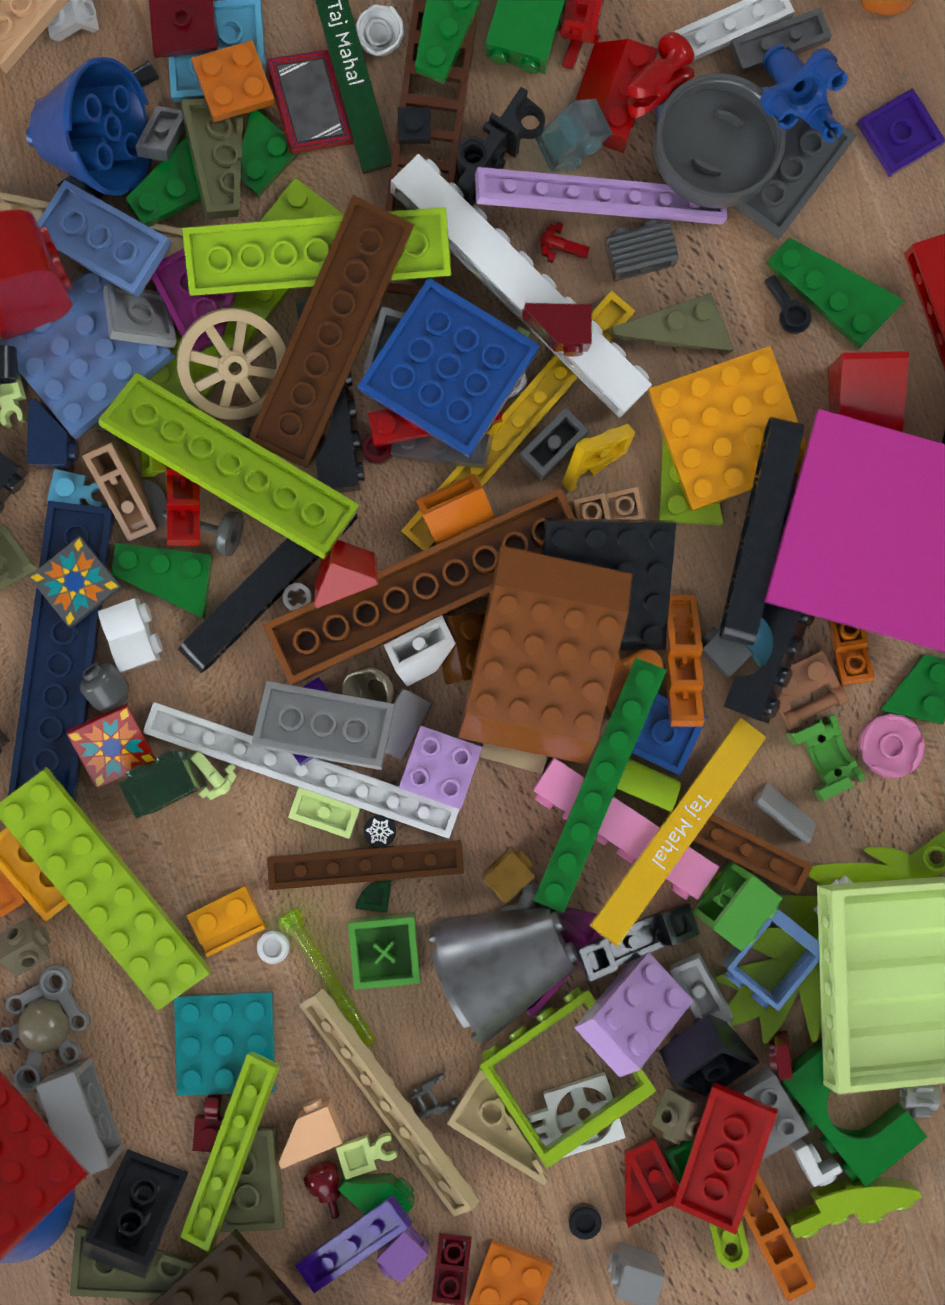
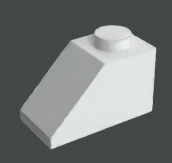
M441 615L385 644L384 647L396 673L406 686H409L436 672L456 643Z

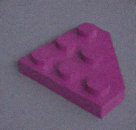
M184 248L162 259L151 277L182 337L187 329L201 316L217 309L232 308L237 292L190 296ZM228 321L213 325L221 338H223ZM205 331L198 337L192 350L202 352L214 345Z

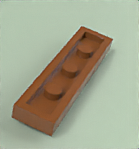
M714 814L710 816L693 840L798 895L813 865Z

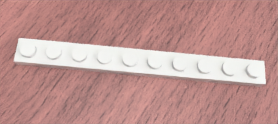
M153 702L143 733L194 751L199 750L205 755L448 839L459 812L458 808L403 790L397 785L319 758H313L300 766L291 753L253 747V736L157 702Z

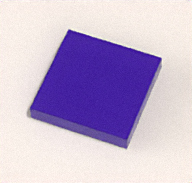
M913 88L861 118L856 124L889 177L945 143V138Z

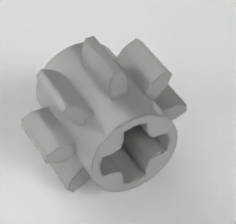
M924 1085L900 1088L902 1108L910 1109L911 1117H931V1110L937 1111L940 1106L938 1086Z

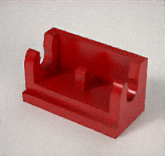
M568 0L560 37L594 44L604 0Z

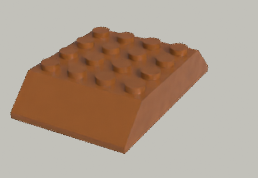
M501 546L458 738L587 764L598 740L629 611L632 574Z

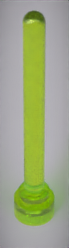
M298 907L289 911L276 921L283 933L287 932L289 936H294L363 1043L368 1046L373 1045L375 1035L304 929L306 926L303 921L305 919L304 915Z

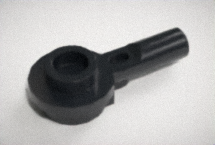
M772 275L764 283L782 309L779 315L781 327L790 334L804 332L812 320L810 309L798 300H791L777 277Z

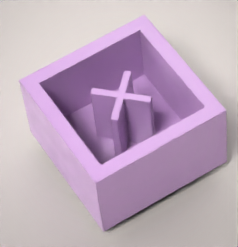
M421 725L399 788L461 809L482 746Z

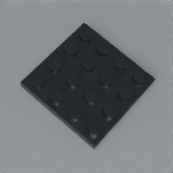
M545 518L543 555L632 574L629 611L619 650H665L677 523L668 520Z

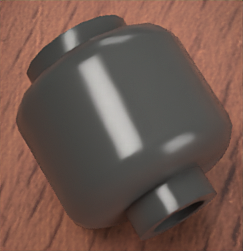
M95 663L82 673L83 680L80 683L79 689L96 710L110 711L123 705L128 699L129 683L113 664L99 665Z

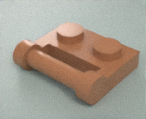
M823 650L792 664L791 680L787 687H783L778 699L780 700L779 712L790 731L799 727L800 722L836 704L842 706L849 702L848 696L840 685ZM827 685L830 691L829 694L792 711L789 705L790 702Z

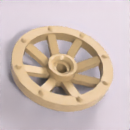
M240 308L217 309L198 318L183 335L177 351L179 380L186 395L202 411L221 419L239 420L259 414L271 384L259 397L247 377L252 375L272 378L273 381L286 348L275 328L258 314ZM226 321H236L233 346L228 349L213 325ZM250 324L259 329L266 337L243 353L246 326ZM204 331L220 353L218 357L192 350L194 343ZM271 346L273 347L276 361L275 368L250 364V362ZM189 360L215 367L218 370L193 383L189 371ZM233 362L240 364L239 369L235 372L229 370V366ZM225 380L219 404L210 401L200 393L206 388ZM236 383L241 385L251 400L250 403L241 406H230Z

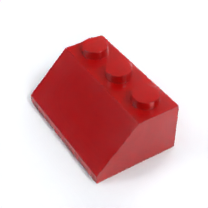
M630 39L595 43L564 133L624 153L636 119L628 114V99L631 97L628 95V84L635 75L656 60L658 49Z

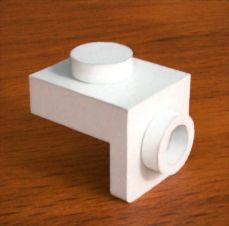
M69 0L48 25L50 39L62 41L80 29L92 33L99 30L96 9L92 0Z

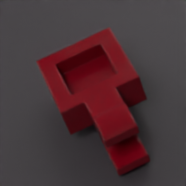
M222 1094L208 1095L205 1098L204 1115L197 1114L195 1117L192 1151H212L224 1116H220Z

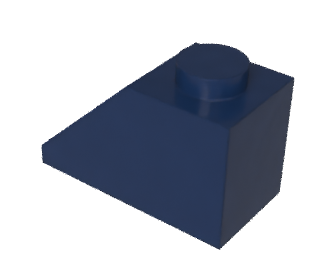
M29 399L27 464L35 469L74 470V461L79 459L78 442H75V438L71 436L67 429L44 405L35 399Z

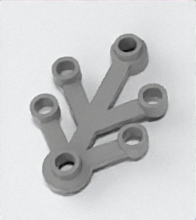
M62 965L49 966L41 973L38 985L24 993H16L6 1001L7 1011L17 1015L22 1013L30 1002L44 995L46 999L56 1000L57 1002L59 1000L69 1016V1027L76 1032L87 1028L91 1020L90 1015L86 1011L80 1010L70 992L73 977L69 969ZM54 975H58L62 979L61 986L53 984L52 978ZM14 998L21 1001V1009L13 1007L12 1001ZM75 1016L83 1017V1026L76 1025L74 1021ZM19 1022L14 1025H6L0 1029V1044L2 1046H11L19 1039L17 1032ZM5 1030L12 1032V1041L4 1038ZM67 1035L66 1040L59 1047V1055L63 1062L70 1064L79 1059L82 1049L77 1042L71 1041ZM67 1047H71L75 1050L76 1054L74 1058H70L67 1056ZM30 1050L26 1064L22 1065L15 1072L14 1084L20 1091H33L42 1082L43 1071L40 1068L43 1053ZM30 1070L35 1073L34 1081L27 1079L26 1071Z

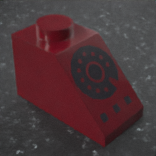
M524 304L522 319L555 352H563L564 356L569 357L581 356L583 352H588L592 345V304Z

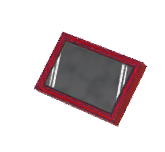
M321 50L268 58L266 60V67L290 154L352 144L353 137L329 51Z

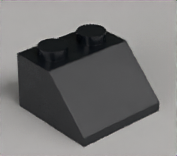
M711 1014L696 1019L690 1028L681 1034L673 1036L669 1043L659 1050L673 1084L708 1098L714 1083L727 1087L760 1063L757 1056L726 1021Z

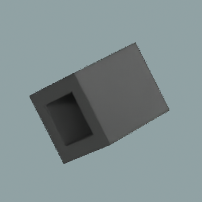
M715 627L710 629L701 638L704 644L702 646V655L724 677H730L753 655L742 643L720 639L719 630Z

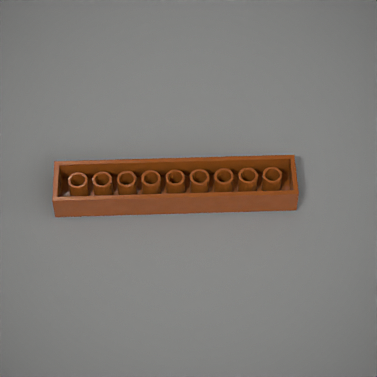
M556 489L378 571V585L320 608H316L313 601L263 624L289 684L297 685L388 643L441 615L444 617L489 596L501 546L542 554L544 519H575L562 489Z

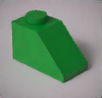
M392 1173L362 1174L346 1180L344 1176L338 1189L364 1214L391 1195H394L406 1213L411 1210L415 1202L414 1189L410 1183L402 1177L397 1179Z

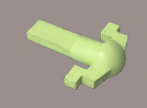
M199 750L190 757V760L213 785L210 791L204 787L197 793L202 799L207 796L209 800L226 794L230 790L237 776L233 772L236 768L233 764L230 763L224 768L227 775L223 778Z

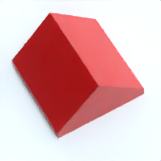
M338 539L326 558L322 559L315 576L314 604L316 608L378 585L377 557L375 553Z

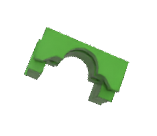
M829 714L824 717L826 724H823L822 720H814V725L795 734L785 733L790 744L798 745L802 742L804 743L823 783L812 789L817 801L826 802V799L849 788L853 789L854 787L849 778H853L856 782L866 780L856 760L851 757L845 747L842 731L835 714ZM819 735L822 736V741H821V742L818 741V736H819ZM835 769H838L837 776L834 774Z

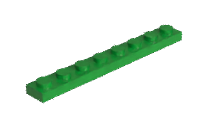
M635 657L536 892L534 901L561 913L565 912L667 671L666 669Z

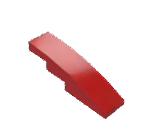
M166 466L167 546H200V485Z

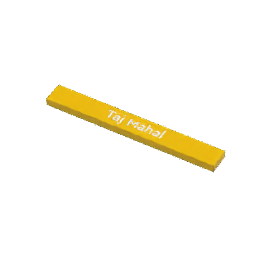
M739 718L589 926L612 944L619 946L767 738L744 719Z

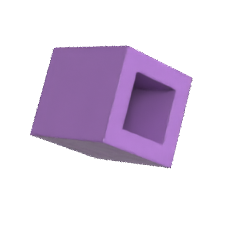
M410 1225L408 1229L378 1249V1267L386 1277L390 1279L394 1277L401 1283L426 1258L429 1243Z

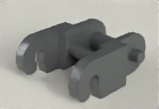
M440 1073L423 1082L420 1090L417 1091L416 1088L412 1090L413 1094L409 1096V1099H415L421 1110L418 1115L419 1118L426 1117L427 1119L432 1112L438 1115L449 1109L450 1105H456L459 1102L457 1097L442 1104L437 1102L431 1086L435 1085L438 1080H443L446 1077L444 1073ZM425 1093H428L434 1104L428 1108L421 1097Z

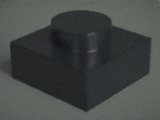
M430 107L398 108V144H431Z

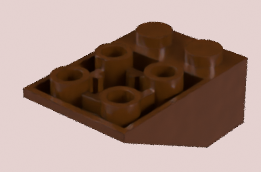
M486 611L444 618L456 643L442 662L445 685L471 681Z

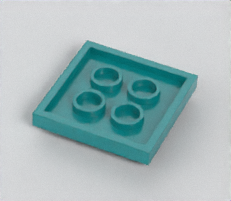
M273 991L182 994L174 999L177 1096L233 1094L245 1058L252 1051L275 1062ZM276 1080L271 1092L276 1091Z

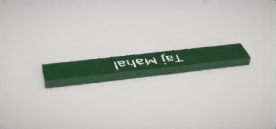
M315 0L362 173L366 174L391 167L392 157L349 1Z

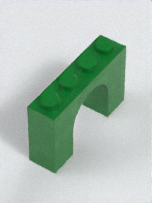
M822 1037L791 1062L792 1079L781 1080V1086L791 1103L797 1100L803 1108L799 1114L811 1129L817 1125L824 1134L819 1140L831 1155L836 1152L840 1154L844 1159V1162L840 1164L842 1169L852 1181L859 1178L865 1187L927 1138L911 1115L898 1102L877 1120L862 1129L847 1130L834 1125L827 1111V1099L831 1089L826 1087L823 1081Z

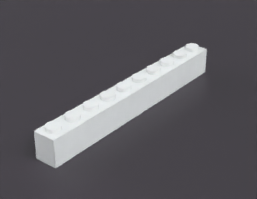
M418 154L391 180L390 192L408 210L447 208L450 252L619 418L651 387L652 384L648 381V374L640 366H633L625 358L626 353L618 344L610 343L602 335L603 331L600 326L593 320L592 345L588 352H583L581 356L569 357L564 356L563 352H555L522 319V310L525 303H576L570 297L564 298L556 290L555 282L548 275H541L533 267V261L525 252H518L509 244L511 241L507 234L500 228L494 229L486 221V214L478 206H471L463 198L462 190L455 183H448L441 176L440 169L430 159L425 161Z

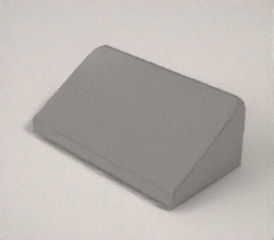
M402 688L394 703L395 711L386 753L400 760L405 755L432 704Z
M769 783L764 784L753 797V803L798 841L805 844L809 843L815 830V822Z

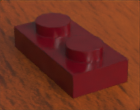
M788 1030L777 1031L775 1041L769 1042L771 1070L778 1069L779 1080L792 1079Z

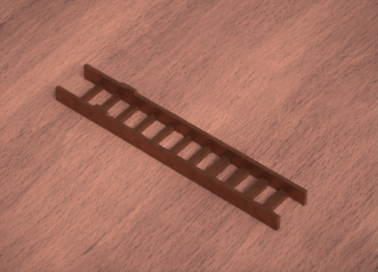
M414 0L399 108L408 106L430 107L433 110L457 113L454 132L431 129V140L452 143L450 163L433 162L438 166L441 173H448V183H455L457 148L461 142L478 11L459 51L465 52L463 67L453 66L447 82L461 83L459 99L410 94L412 77L430 78L415 72L416 46H419L421 31H419L420 16H424L426 0ZM398 120L385 208L387 212L394 211L395 199H397L390 192L391 180L399 173L400 167L404 168L413 159L401 157L403 144H398ZM443 276L435 277L434 281L442 285ZM389 283L386 292L417 296L422 287ZM381 304L372 323H377L379 313L381 310Z

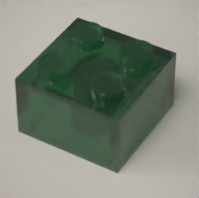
M172 749L154 758L157 764L153 766L151 764L140 765L125 773L127 779L118 784L136 819L151 815L208 786L201 771L190 760L192 756L191 751L180 752L179 749L174 751Z

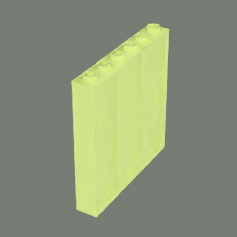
M945 877L817 886L824 1085L837 1094L945 1083Z

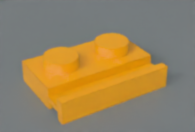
M247 885L186 915L199 943L203 946L206 957L267 927L260 916L258 907Z

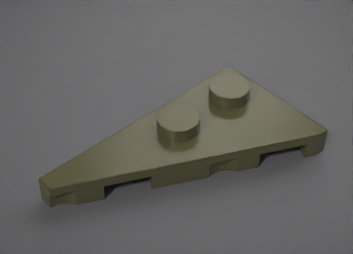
M711 293L611 327L608 331L610 337H617L624 341L633 342L635 339L652 341L653 345L675 348L684 346L690 350L700 351L702 348L718 350L720 354H728L734 350Z

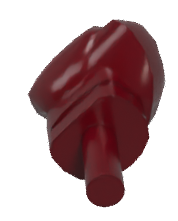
M320 1162L311 1166L308 1175L304 1177L305 1187L312 1196L318 1197L320 1203H328L331 1217L336 1219L340 1215L335 1200L341 1196V1192L338 1190L340 1184L337 1166L332 1162Z

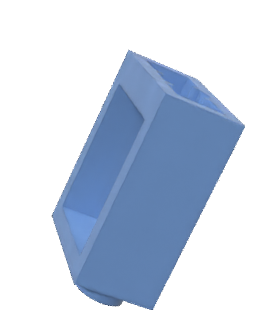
M778 909L776 914L766 920L759 929L758 937L754 943L773 921L804 946L806 950L771 992L737 966L753 944L747 946L743 952L734 947L722 961L723 966L728 970L725 976L739 988L745 984L754 991L750 996L765 1009L771 1005L777 1011L781 1009L820 961L819 941Z

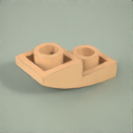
M639 487L574 500L577 519H646Z

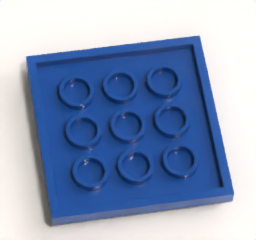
M428 277L357 387L359 391L470 458L537 355L540 345Z

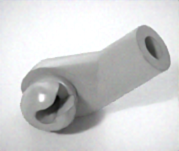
M530 881L522 888L523 895L519 902L502 906L501 910L537 907L539 903L534 901V897L539 888L538 884Z

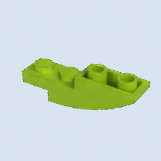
M878 1177L865 1187L859 1178L854 1181L844 1179L808 1190L813 1203L785 1215L784 1218L795 1239L799 1237L809 1238L817 1234L819 1229L826 1225H837L847 1221L849 1215L853 1213L861 1224L879 1222L885 1217L884 1214L896 1209L905 1210L912 1207L916 1200L922 1198V1195L910 1181Z

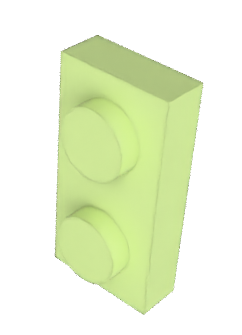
M298 787L288 818L350 839L361 808Z

